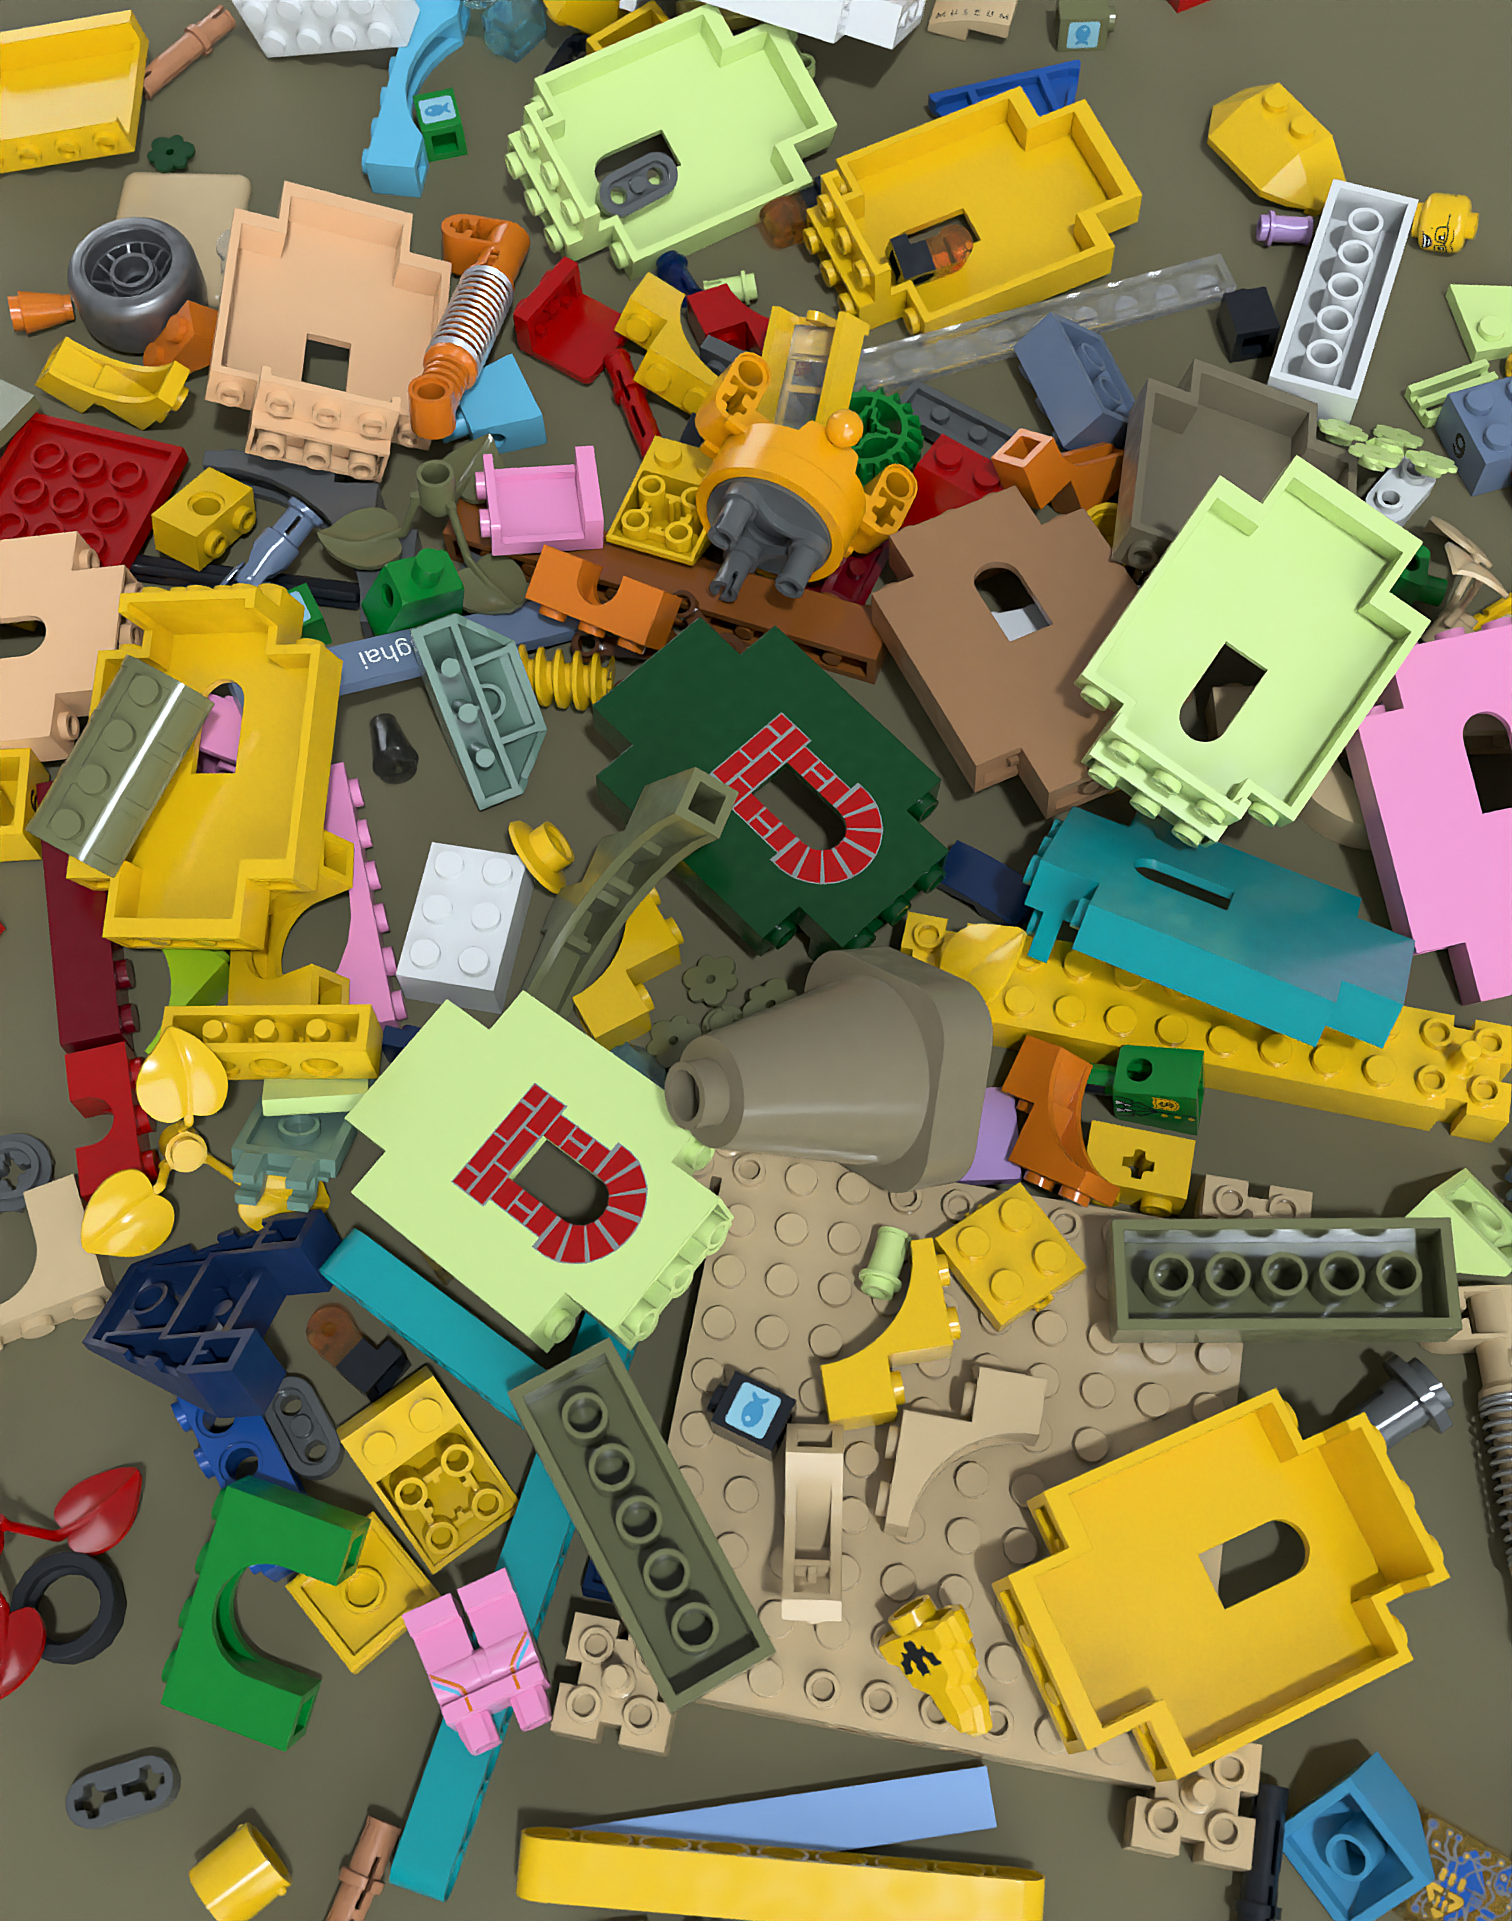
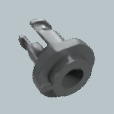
M1393 1354L1382 1363L1390 1379L1377 1388L1378 1390L1356 1406L1348 1418L1344 1420L1346 1421L1365 1412L1370 1423L1381 1432L1387 1449H1390L1425 1423L1437 1433L1442 1434L1453 1425L1446 1411L1454 1406V1403L1443 1385L1419 1359L1414 1357L1410 1361L1405 1362L1400 1356Z

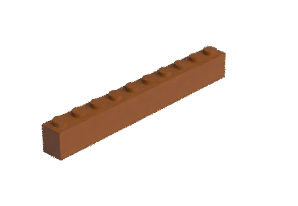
M460 497L456 505L457 514L470 552L482 557L492 553L490 537L481 538L479 509H487L486 502L471 504ZM449 519L442 533L446 549L451 560L463 563L464 560ZM609 530L603 531L602 549L564 551L603 567L597 584V594L602 604L609 602L616 595L623 576L638 580L671 594L678 590H687L697 598L699 610L718 633H732L738 636L746 647L749 648L776 625L823 670L874 685L888 653V648L872 623L871 605L862 606L842 600L832 593H817L804 589L805 591L801 597L790 598L778 591L775 586V580L753 573L748 574L737 599L733 602H725L719 599L725 586H721L715 596L709 587L712 580L716 577L721 564L711 562L701 556L693 566L610 543L606 541ZM541 553L505 555L519 565L526 582L530 583ZM689 598L682 599L678 613H684L689 610L691 606ZM675 618L673 623L674 626L684 629L689 626L686 621L679 620L678 618Z

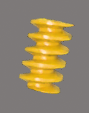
M520 644L518 648L534 695L537 697L538 703L543 707L551 705L555 698L556 704L560 709L568 708L573 700L577 710L585 711L591 701L592 705H594L612 690L615 685V658L613 655L607 667H602L600 655L597 652H594L589 665H584L581 651L579 650L574 652L571 662L566 663L562 648H557L552 661L547 660L544 646L537 648L533 659L528 658L525 644Z

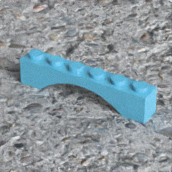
M415 0L420 9L408 45L398 47L397 55L392 56L390 59L389 82L387 87L383 86L381 89V109L379 116L374 117L372 120L369 149L365 148L362 154V171L369 177L372 193L421 198L429 170V162L423 135L412 120L414 112L412 96L419 94L422 84L439 63L463 46L471 18L468 0Z

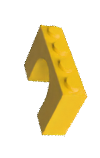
M323 829L316 891H270L264 949L231 950L227 1006L349 1004V978L315 964L304 966L283 975L282 952L290 929L307 908L319 901L353 888L354 843Z

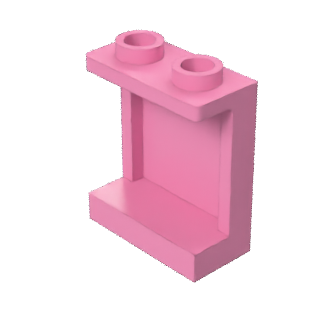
M593 446L575 447V464L494 469L492 454H483V471L475 472L477 500H486L487 509H479L481 538L490 537L492 556L541 553L544 544L562 551L603 548L604 517Z

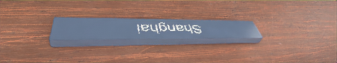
M534 601L525 602L521 608H517L509 613L494 615L476 613L463 616L514 640L517 649L520 644H525L527 651L537 649L539 646L547 647L572 641L574 634L579 630L577 627L580 622L579 619L567 615L565 622L538 613L541 604ZM410 629L327 647L328 650L343 661L339 696L420 677L421 674L409 632ZM227 683L242 718L244 706L243 691L238 684Z

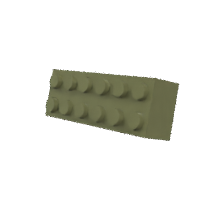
M1451 1217L1112 1219L1105 1235L1111 1343L1447 1342L1463 1329Z
M610 1337L507 1392L516 1414L670 1715L774 1656L776 1650Z

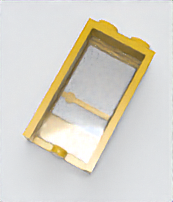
M772 306L762 352V358L767 362L772 378L756 411L773 424L797 430L811 420L826 427L827 420L834 412L849 409L864 336L869 335L871 325L843 311H839L836 320L815 310H808L806 317H799L780 306Z

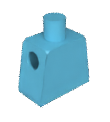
M513 354L506 355L484 367L474 385L465 391L456 410V429L451 435L442 438L444 444L464 436H468L471 442L488 433L492 435L499 454L547 443L542 413Z

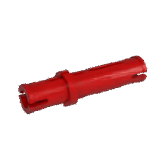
M614 349L605 355L603 364L614 386L612 389L614 401L622 407L642 459H644L654 437L662 436L646 399L647 388L633 380L636 372L629 352L627 353L626 349Z

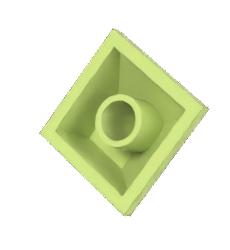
M1466 1168L1433 1189L1405 1217H1451L1457 1273L1506 1277L1512 1272V1213Z

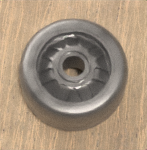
M128 217L108 222L90 232L77 245L69 261L67 271L68 286L85 326L96 339L118 351L144 353L148 344L154 342L165 329L169 318L172 315H176L187 300L206 306L207 303L206 282L190 242L180 231L161 220L147 217Z

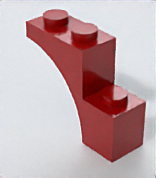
M727 283L686 296L688 324L699 347L707 336L710 335L742 351L748 350V352L762 357L770 318L760 315L742 303L731 291ZM797 362L794 375L801 377L821 369H827V365Z

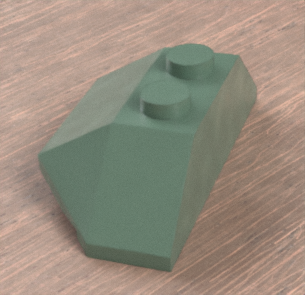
M457 613L449 614L410 629L409 632L423 682L452 757L478 810H483L523 794L529 781L528 777L545 738L547 727L515 641Z

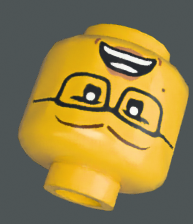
M1432 193L1425 200V203L1419 202L1417 204L1411 237L1418 238V244L1422 250L1458 253L1463 248L1466 239H1475L1479 213L1472 212V203L1468 196Z

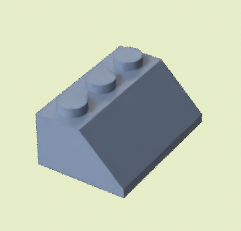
M1052 311L1049 312L1013 348L1021 362L1019 364L1021 374L1032 384L1037 394L1035 402L1038 408L1049 418L1054 428L1052 436L1055 442L1066 452L1100 442L1113 444L1116 449L1125 447L1129 411L1135 402V398L1102 335Z

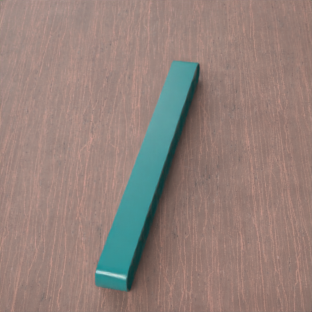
M585 1312L570 1358L610 1337L629 1372L639 1341L631 1351L628 1350ZM537 1453L495 1569L496 1572L506 1568L512 1576L536 1644L575 1532V1527ZM473 1632L472 1638L474 1640L476 1648L478 1649L480 1648V1645L478 1643L475 1632ZM512 1706L492 1715L502 1743L477 1756H473L468 1751L458 1731L455 1732L447 1726L443 1717L389 1875L390 1884L444 1903L448 1900L456 1883L514 1712Z

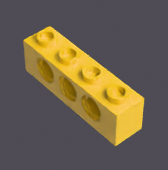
M371 1004L165 1006L160 1037L167 1026H175L194 1035L205 1043L217 1056L225 1069L228 1080L378 1079L383 1031Z

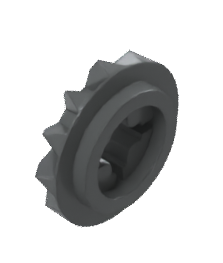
M8 1134L0 1137V1214L10 1211L22 1213L24 1207H26L23 1192L52 1182V1165L55 1163L46 1147L34 1137L25 1134ZM10 1158L21 1170H26L25 1173L18 1176L17 1189L15 1190L6 1180H2V1177L7 1176L10 1172Z

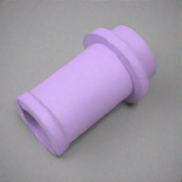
M1273 210L1268 211L1267 215L1260 214L1256 227V240L1264 241L1265 246H1270L1272 242L1308 245L1312 238L1313 217L1275 215Z

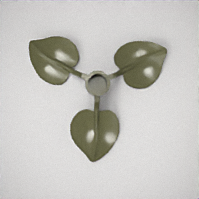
M490 433L464 444L442 460H430L420 465L416 473L418 491L410 493L411 502L400 528L398 519L391 512L378 507H367L350 512L330 527L317 531L318 539L322 546L341 563L362 570L381 569L387 563L399 560L402 556L403 550L399 539L409 534L418 506L421 505L432 516L443 517L449 515L463 560L468 567L457 571L465 590L463 610L473 614H503L521 608L526 601L527 584L519 565L505 555L492 556V553L483 556L476 563L471 556L457 514L456 504L460 497L471 504L486 502V500H477L475 472L483 471V454H492L494 469H506Z

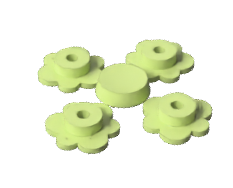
M1318 419L1317 425L1320 427L1319 430L1326 433L1325 438L1328 441L1338 445L1350 446L1348 452L1359 457L1358 464L1367 469L1384 471L1386 467L1397 468L1405 456L1415 464V471L1425 476L1440 478L1442 474L1447 472H1457L1458 467L1449 458L1435 455L1428 451L1407 450L1408 448L1417 449L1418 446L1423 445L1424 440L1418 436L1411 435L1403 429L1377 425L1373 435L1378 438L1374 437L1367 440L1368 435L1362 432L1361 428L1349 425L1344 421L1337 419ZM1353 440L1366 442V444L1355 443V445H1351Z

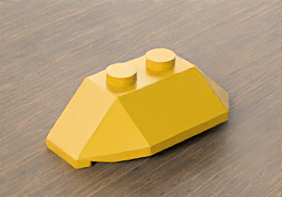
M1279 82L1245 88L1213 106L1207 144L1259 197L1286 207L1304 209L1305 214L1313 217L1323 213L1333 179L1346 182V178L1332 134Z

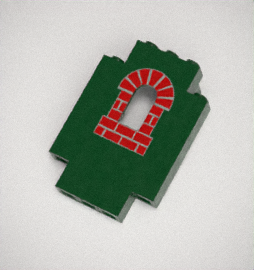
M699 617L592 705L594 728L621 754L596 775L597 796L626 825L645 785L693 767L699 768L739 792L720 838L698 848L680 861L672 870L760 956L766 953L772 946L778 950L786 945L797 932L798 928L796 925L811 938L808 957L814 962L822 954L829 951L871 947L876 940L875 932L885 923H888L890 926L897 924L908 913L912 906L910 901L921 891L925 894L931 893L947 875L944 869L949 850L920 824L934 812L939 804L937 795L942 779L776 625L743 653L739 654ZM787 766L842 819L846 828L845 837L839 845L832 849L822 851L812 849L795 836L754 794Z

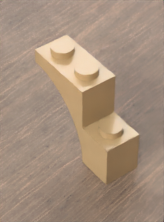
M980 1367L976 1384L965 1382L960 1415L971 1417L970 1422L904 1410L902 1425H890L885 1459L896 1461L892 1482L881 1481L875 1515L886 1517L884 1533L906 1537L914 1509L925 1490L942 1471L962 1457L993 1446H1035L1040 1435L1047 1379Z

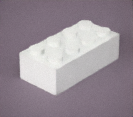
M232 0L267 58L405 47L409 43L420 12L415 0Z

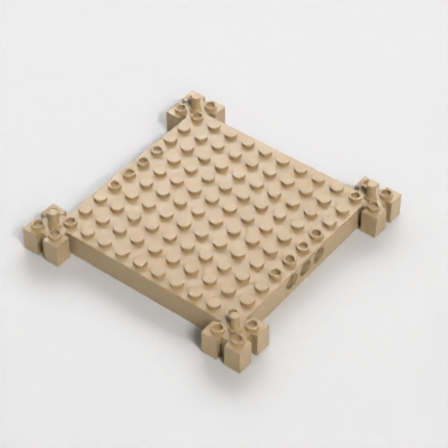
M715 1149L710 1162L703 1169L695 1171L691 1177L720 1197L734 1218L731 1221L732 1225L727 1232L723 1245L714 1254L707 1255L705 1259L667 1446L770 1638L776 1653L769 1659L694 1701V1703L1146 1791V1797L1135 1796L1127 1801L1122 1849L1171 1858L1179 1856L1180 1842L1194 1844L1192 1863L1236 1872L1251 1870L1256 1819L1238 1816L1239 1798L1246 1799L1258 1795L1262 1745L1249 1743L1178 1780L1157 1783L1132 1730L1088 1751L1068 1755L991 1585L993 1582L1051 1556L1026 1501L1048 1489L1237 1405L1243 1343H1111L1105 1239L1111 1220L1167 1218L1091 1205L1085 1208L1073 1202L1032 1196L1087 1268L1081 1276L1053 1294L1054 1300L1043 1310L1036 1312L1034 1309H1031L999 1332L996 1331L949 1269L950 1286L942 1288L946 1307H956L961 1339L953 1340L950 1358L890 1368V1372L900 1370L905 1393V1404L896 1405L897 1415L895 1423L844 1431L841 1621L806 1624L799 1620H781L786 1436L773 1462L768 1461L712 1432L710 1420L713 1415L707 1413L710 1399L718 1384L723 1382L729 1385L735 1371H738L796 1399L797 1413L792 1424H828L820 1379L821 1365L848 1358L873 1343L893 1322L903 1305L909 1289L910 1246L908 1247L898 1277L902 1283L899 1292L893 1293L891 1300H879L868 1296L861 1290L862 1281L859 1279V1274L862 1269L868 1268L878 1238L879 1228L882 1226L895 1227L908 1233V1237H912V1240L933 1237L934 1242L936 1237L962 1221L967 1212L973 1213L979 1204L984 1206L1006 1191L955 1182L910 1192L892 1193L836 1162ZM1206 1174L1196 1194L1194 1219L1311 1218L1313 1192L1270 1185L1263 1198L1260 1199L1247 1196L1249 1181ZM980 1367L1047 1379L1040 1435L1035 1446H993L962 1457L942 1471L925 1490L914 1509L906 1537L884 1533L886 1517L875 1515L881 1481L892 1482L896 1461L885 1459L890 1425H902L904 1410L970 1422L971 1417L960 1415L965 1382L976 1384ZM1223 1543L1199 1554L1217 1595ZM928 1594L937 1609L948 1605L962 1604L970 1620L969 1627L974 1635L971 1640L976 1648L975 1656L979 1662L977 1673L986 1687L993 1727L987 1734L971 1737L966 1732L960 1733L944 1718L932 1697L914 1688L898 1666L888 1664L879 1651V1639L887 1632L893 1630L888 1622L889 1617L915 1598ZM575 1612L565 1659L572 1667L581 1668L577 1686L560 1682L550 1731L559 1737L602 1745L605 1727L621 1730L618 1744L624 1750L668 1758L677 1712L670 1715L665 1703H662V1697L632 1638L629 1635L628 1640H623L625 1628L619 1620Z

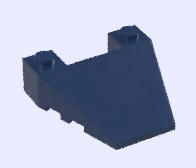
M316 1209L309 1210V1212L279 1213L262 1219L261 1224L264 1228L239 1236L236 1230L232 1229L218 1234L217 1240L219 1243L195 1251L191 1244L133 1263L129 1266L82 1343L93 1353L218 1418L264 1416L286 1375V1371L263 1338L286 1296L330 1292L333 1284L318 1269L342 1241L323 1211Z

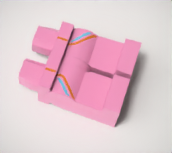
M506 1568L457 1589L464 1610L469 1616L480 1645L478 1649L475 1646L460 1603L451 1593L402 1615L410 1637L413 1638L446 1725L455 1732L458 1731L460 1738L473 1756L482 1754L502 1743L492 1717L493 1714L512 1706L523 1732L533 1730L552 1720L549 1698L546 1689L552 1686L544 1669L514 1580Z

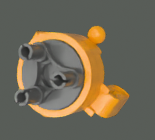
M752 352L741 353L714 381L695 417L696 429L705 440L698 450L713 460L697 490L696 509L710 541L724 551V562L709 587L715 596L721 586H725L719 597L720 600L725 602H733L737 599L746 577L753 572L776 579L775 586L783 595L790 598L801 597L808 582L821 580L832 574L839 567L843 558L851 555L853 550L858 553L868 554L888 540L889 535L896 533L901 527L918 490L917 480L913 473L901 464L888 465L862 487L858 476L855 474L858 454L851 446L856 445L862 438L864 426L861 418L854 411L849 409L838 410L829 417L826 427L811 420L799 430L773 424L758 413L756 408L770 385L772 377L767 362L761 356Z

